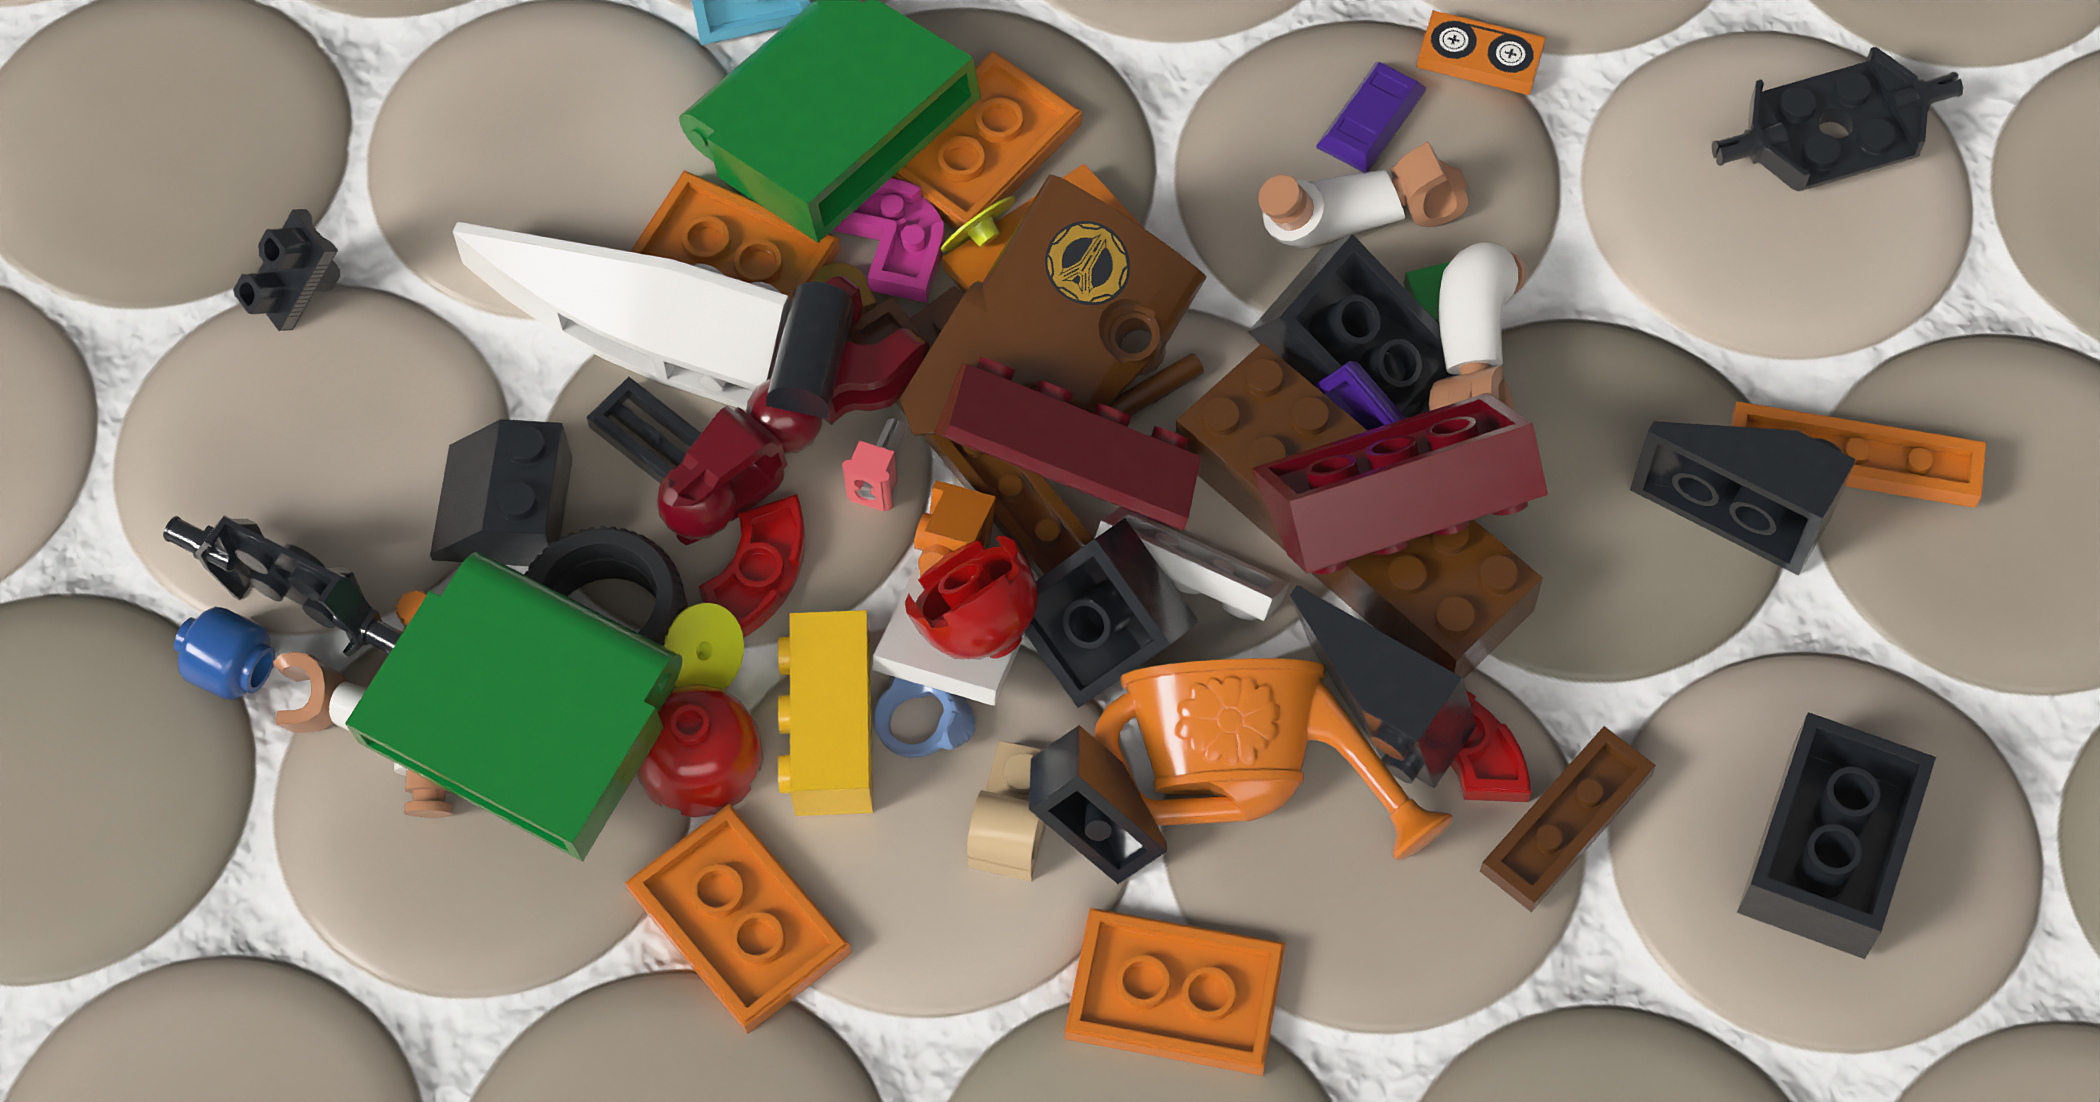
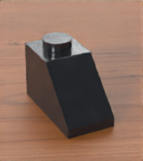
M1080 725L1031 758L1029 810L1115 883H1121L1167 852V842L1124 763Z

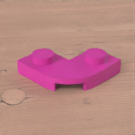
M890 178L832 231L879 240L867 277L868 287L871 291L927 303L943 255L941 247L945 243L944 221L941 220L933 205L922 197L920 187L906 181Z

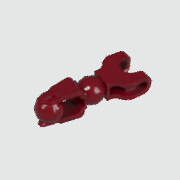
M835 276L825 283L842 289L852 298L854 313L850 326L851 330L862 314L863 305L860 289L848 278ZM899 328L877 344L858 345L847 340L828 419L767 407L766 398L771 378L755 388L747 401L746 412L740 407H737L735 410L729 406L722 408L686 452L683 462L668 471L659 485L657 507L660 518L672 532L676 533V538L686 546L702 539H709L721 532L729 522L739 517V513L749 510L780 486L784 479V469L788 466L785 454L798 453L813 444L821 430L823 419L832 426L845 413L855 410H879L890 407L897 402L929 352V342L908 328Z

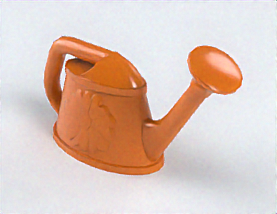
M1246 658L1174 663L1134 670L1120 677L1122 688L1128 692L1105 708L1095 726L1094 738L1124 763L1157 826L1249 822L1271 814L1281 808L1293 796L1299 785L1304 783L1302 767L1307 743L1310 740L1325 742L1334 747L1352 765L1391 814L1390 819L1396 831V840L1393 847V857L1396 860H1404L1419 852L1439 837L1451 825L1454 819L1450 813L1428 811L1419 806L1413 798L1410 799L1331 691L1321 681L1326 673V666L1322 663L1297 659ZM1136 717L1154 773L1155 780L1153 785L1156 792L1181 795L1211 794L1215 797L1154 800L1144 796L1139 790L1120 749L1119 737L1124 725Z

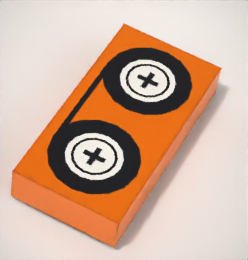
M1433 10L1419 52L1417 68L1530 95L1546 37Z

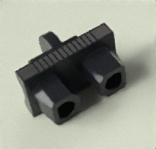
M292 209L282 228L266 229L258 244L259 257L263 261L257 273L241 274L233 289L235 297L248 314H266L278 331L293 330L315 290L324 292L332 290L340 278V269L333 261L338 249L315 229L312 223V215L307 209Z

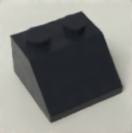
M499 419L449 445L430 552L432 561L464 562L469 555L479 551L504 565L529 566L538 554H542V550L545 547L548 548L553 541H559L573 460L562 423Z
M1124 518L1036 580L1038 606L1028 629L1024 633L1077 708H1079L1119 681L1123 674L1135 670L1170 646L1196 625L1199 620L1127 519Z

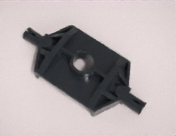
M1878 47L1870 48L1866 62L1762 91L1764 82L1760 79L1756 81L1751 96L1748 129L1743 134L1713 141L1712 154L1714 159L1717 158L1716 163L1719 166L1750 156L1753 164L1760 163L1792 190L1798 192L1920 156L1926 141L1927 114L1931 104L1962 96V80L1958 79L1959 75L1957 72H1951L1948 75L1927 81L1919 80L1916 74ZM1827 122L1837 123L1847 130L1848 136L1834 138L1824 134L1820 130L1819 125Z
M224 515L214 527L208 525L205 530H202L175 516L170 519L164 529L163 538L165 541L193 553L194 558L199 560L202 566L239 601L252 584L260 593L274 601L281 602L284 597H287L302 605L303 611L317 623L327 628L333 629L337 627L345 631L350 642L343 650V653L348 657L363 645L368 644L389 654L403 633L382 621L379 612L373 609L365 600L352 571L344 567L326 568L316 557L298 546L286 544L283 547L265 538L258 524L247 518L232 519Z

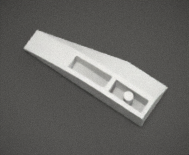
M457 222L453 229V235L462 263L506 300L555 333L609 362L656 382L736 408L740 407L743 410H746L747 401L755 388L772 377L790 303L788 295L782 294L778 289L763 282H753L750 284L727 277L716 268L706 264L692 266L668 258L502 230L489 226Z

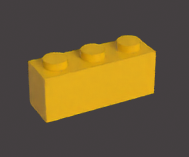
M867 610L790 613V637H778L779 674L790 675V695L778 696L780 734H790V754L778 756L780 794H791L795 816L873 813L871 640Z

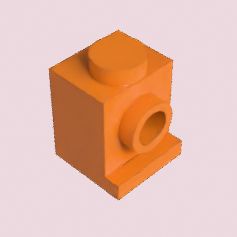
M938 480L935 481L932 487L930 514L924 512L921 516L914 539V549L922 551L918 560L920 577L944 556L968 543L979 540L985 550L988 549L991 542L996 496Z

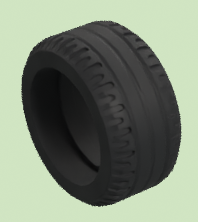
M600 526L599 529H595V527H589L587 530L584 528L579 529L580 532L575 534L570 532L568 536H562L558 542L553 541L548 548L545 547L542 550V554H538L535 557L534 561L530 563L528 571L524 573V575L567 597L583 585L602 579H623L644 587L656 598V603L649 620L638 633L662 646L665 644V636L668 635V629L674 619L688 608L682 579L669 555L651 539L642 534L638 535L635 531H629L626 528L618 530L614 526L610 528Z

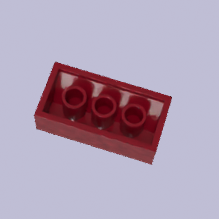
M981 356L976 367L966 363L960 364L933 434L1184 531L1189 519L1201 462V456L1186 451L1190 439L1158 426H1154L1151 436L1128 428L1132 416L1100 403H1096L1093 413L1070 405L1074 393L1042 380H1038L1035 390L1011 381L1015 373L1014 369Z
M1489 393L1468 398L1252 468L1255 482L1287 555L1306 574L1310 572L1314 574H1330L1340 571L1349 564L1350 559L1371 552L1377 555L1395 553L1405 549L1409 545V540L1430 533L1435 535L1457 533L1468 527L1470 520L1488 514L1497 516L1515 514L1526 509L1528 501L1548 495L1533 423Z

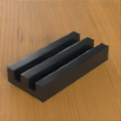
M628 377L586 417L589 428L661 484L667 472L672 468L608 419V417L612 415L675 466L683 462L686 454L622 403L629 399L689 447L695 443L701 432L636 381Z

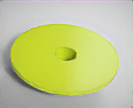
M1010 196L1002 199L976 215L947 239L941 247L942 252L952 251L970 238L979 247L990 243L1000 234L994 222L1014 205L1016 198Z
M699 603L688 607L674 619L668 629V635L664 639V647L682 656L681 670L674 687L703 684L725 690L735 679L743 661L744 638L741 627L734 615L720 605Z

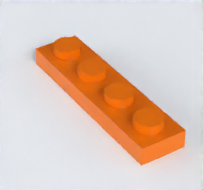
M1736 401L1732 413L1731 426L1800 431L1812 438L1828 440L1838 446L1844 454L1856 459L1846 482V487L1972 508L1977 507L1982 497L1986 442Z

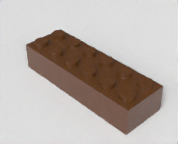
M1261 343L1176 419V434L1190 439L1186 451L1201 456L1198 476L1283 550H1285L1255 482L1252 468L1367 431L1264 343ZM1474 519L1469 521L1468 527L1457 533L1448 535L1430 533L1409 540V545L1405 549L1395 553L1377 555L1371 552L1350 559L1349 564L1344 569L1334 573L1314 574L1310 572L1375 629L1457 674L1462 679L1475 669L1534 612L1543 580L1541 575Z

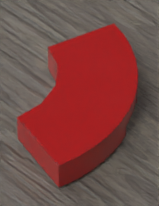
M798 494L739 513L741 538L735 557L718 576L698 586L703 603L720 605L734 615L741 627L743 638L764 625L778 611L791 593L800 574L805 553V526Z
M1466 690L1477 727L1451 763V767L1459 777L1463 799L1529 802L1531 796L1530 777L1525 758L1517 740L1505 723L1501 724L1490 711L1475 700L1476 696Z

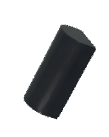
M807 282L798 285L794 289L767 393V407L828 419L854 313V302L849 294L842 289L822 282Z

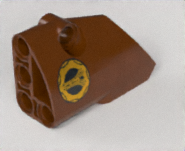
M1049 174L984 281H976L967 289L900 397L913 436L932 435L934 433L960 364L966 363L976 367L980 356L1014 369L1015 373L1011 381L1035 390L1038 380H1042L1074 393L1070 405L1093 413L1096 403L1109 406L1138 375H1147L1155 371L1163 363L1166 355V344L1205 282L1206 275L1162 240L1116 209L1069 181ZM1135 330H1143L1152 335L1149 346L1139 353L1130 354L1121 349L1122 341L1128 333Z

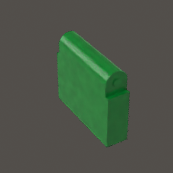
M814 0L680 115L679 122L684 134L692 145L714 162L718 178L819 243L978 101L981 95L972 56L881 1L866 0L863 3L860 0Z
M476 551L469 555L460 565L441 596L431 591L428 592L345 724L358 743L583 862L664 728L658 712L677 681L682 666V656L495 559Z

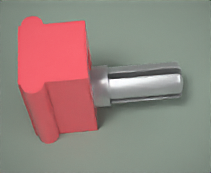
M895 418L887 420L877 445L859 440L851 460H845L842 463L846 495L850 501L881 511L892 509V492L898 481L895 455L907 430V426L901 420H898L897 425Z

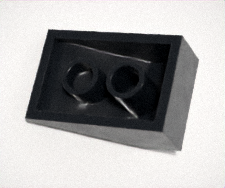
M1353 234L1320 249L1248 331L1259 344L1264 343L1313 385L1347 362H1358L1405 418L1430 411L1429 398L1433 384L1440 379L1458 375L1447 372L1440 325Z
M1653 421L1646 435L1630 491L1799 576L1834 513L1856 459L1844 454L1838 446L1828 440L1812 438L1796 430Z
M1297 585L1290 594V597L1309 644L1320 662L1326 666L1328 675L1381 757V761L1391 774L1401 781L1412 784L1415 778L1435 788L1477 727L1462 677Z

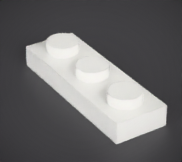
M1119 507L1100 522L1095 538L1126 518L1177 590L1189 594H1199L1201 592L1223 602L1222 607L1224 610L1238 618L1245 620H1256L1258 618L1264 621L1282 604L1289 582L1142 515Z

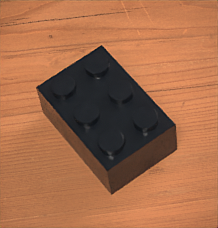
M1808 712L1793 743L1737 913L1866 959L1882 932L1936 757Z

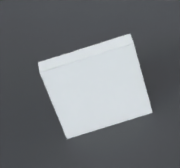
M915 567L873 655L872 670L994 706L1021 643L1014 651L997 659L990 657L973 660L954 659L932 647L918 632L906 613L905 600L908 594L916 602L918 596L924 591V588L918 581L920 569Z

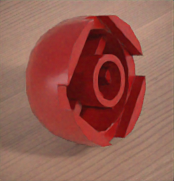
M995 536L1001 545L985 550L981 542L977 540L947 554L926 570L918 579L924 591L918 596L916 602H914L910 594H908L905 600L906 613L918 632L932 647L954 659L973 660L986 657L997 659L1008 655L1019 646L1022 641V635L1028 629L1038 606L1035 577L1017 543L1006 536Z
M703 684L673 688L658 712L664 728L636 774L649 798L661 807L662 803L668 808L680 810L683 816L693 818L715 815L728 804L734 806L741 802L751 790L750 784L755 779L758 768L759 771L761 770L763 753L758 726L741 700L722 688Z

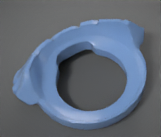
M889 675V688L883 692L876 704L874 725L878 737L890 751L902 757L921 758L934 754L942 748L946 750L956 749L965 742H968L974 735L975 718L972 715L971 707L965 703V697ZM934 696L942 703L944 712L940 717L938 727L934 734L926 741L918 744H905L898 741L892 735L890 727L891 717L896 708L903 702L913 698Z

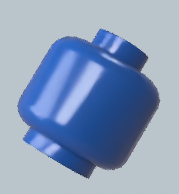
M215 606L204 611L197 619L194 617L188 618L178 630L174 641V650L179 653L178 669L183 679L223 699L235 700L247 692L252 694L257 692L268 679L274 666L273 661L275 660L276 652L270 646V636L266 628L227 608Z

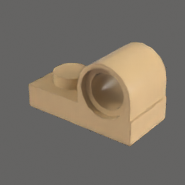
M998 741L986 789L979 792L970 821L967 839L968 868L1032 881L1046 824L1029 810L1031 758L1041 752L1042 749Z

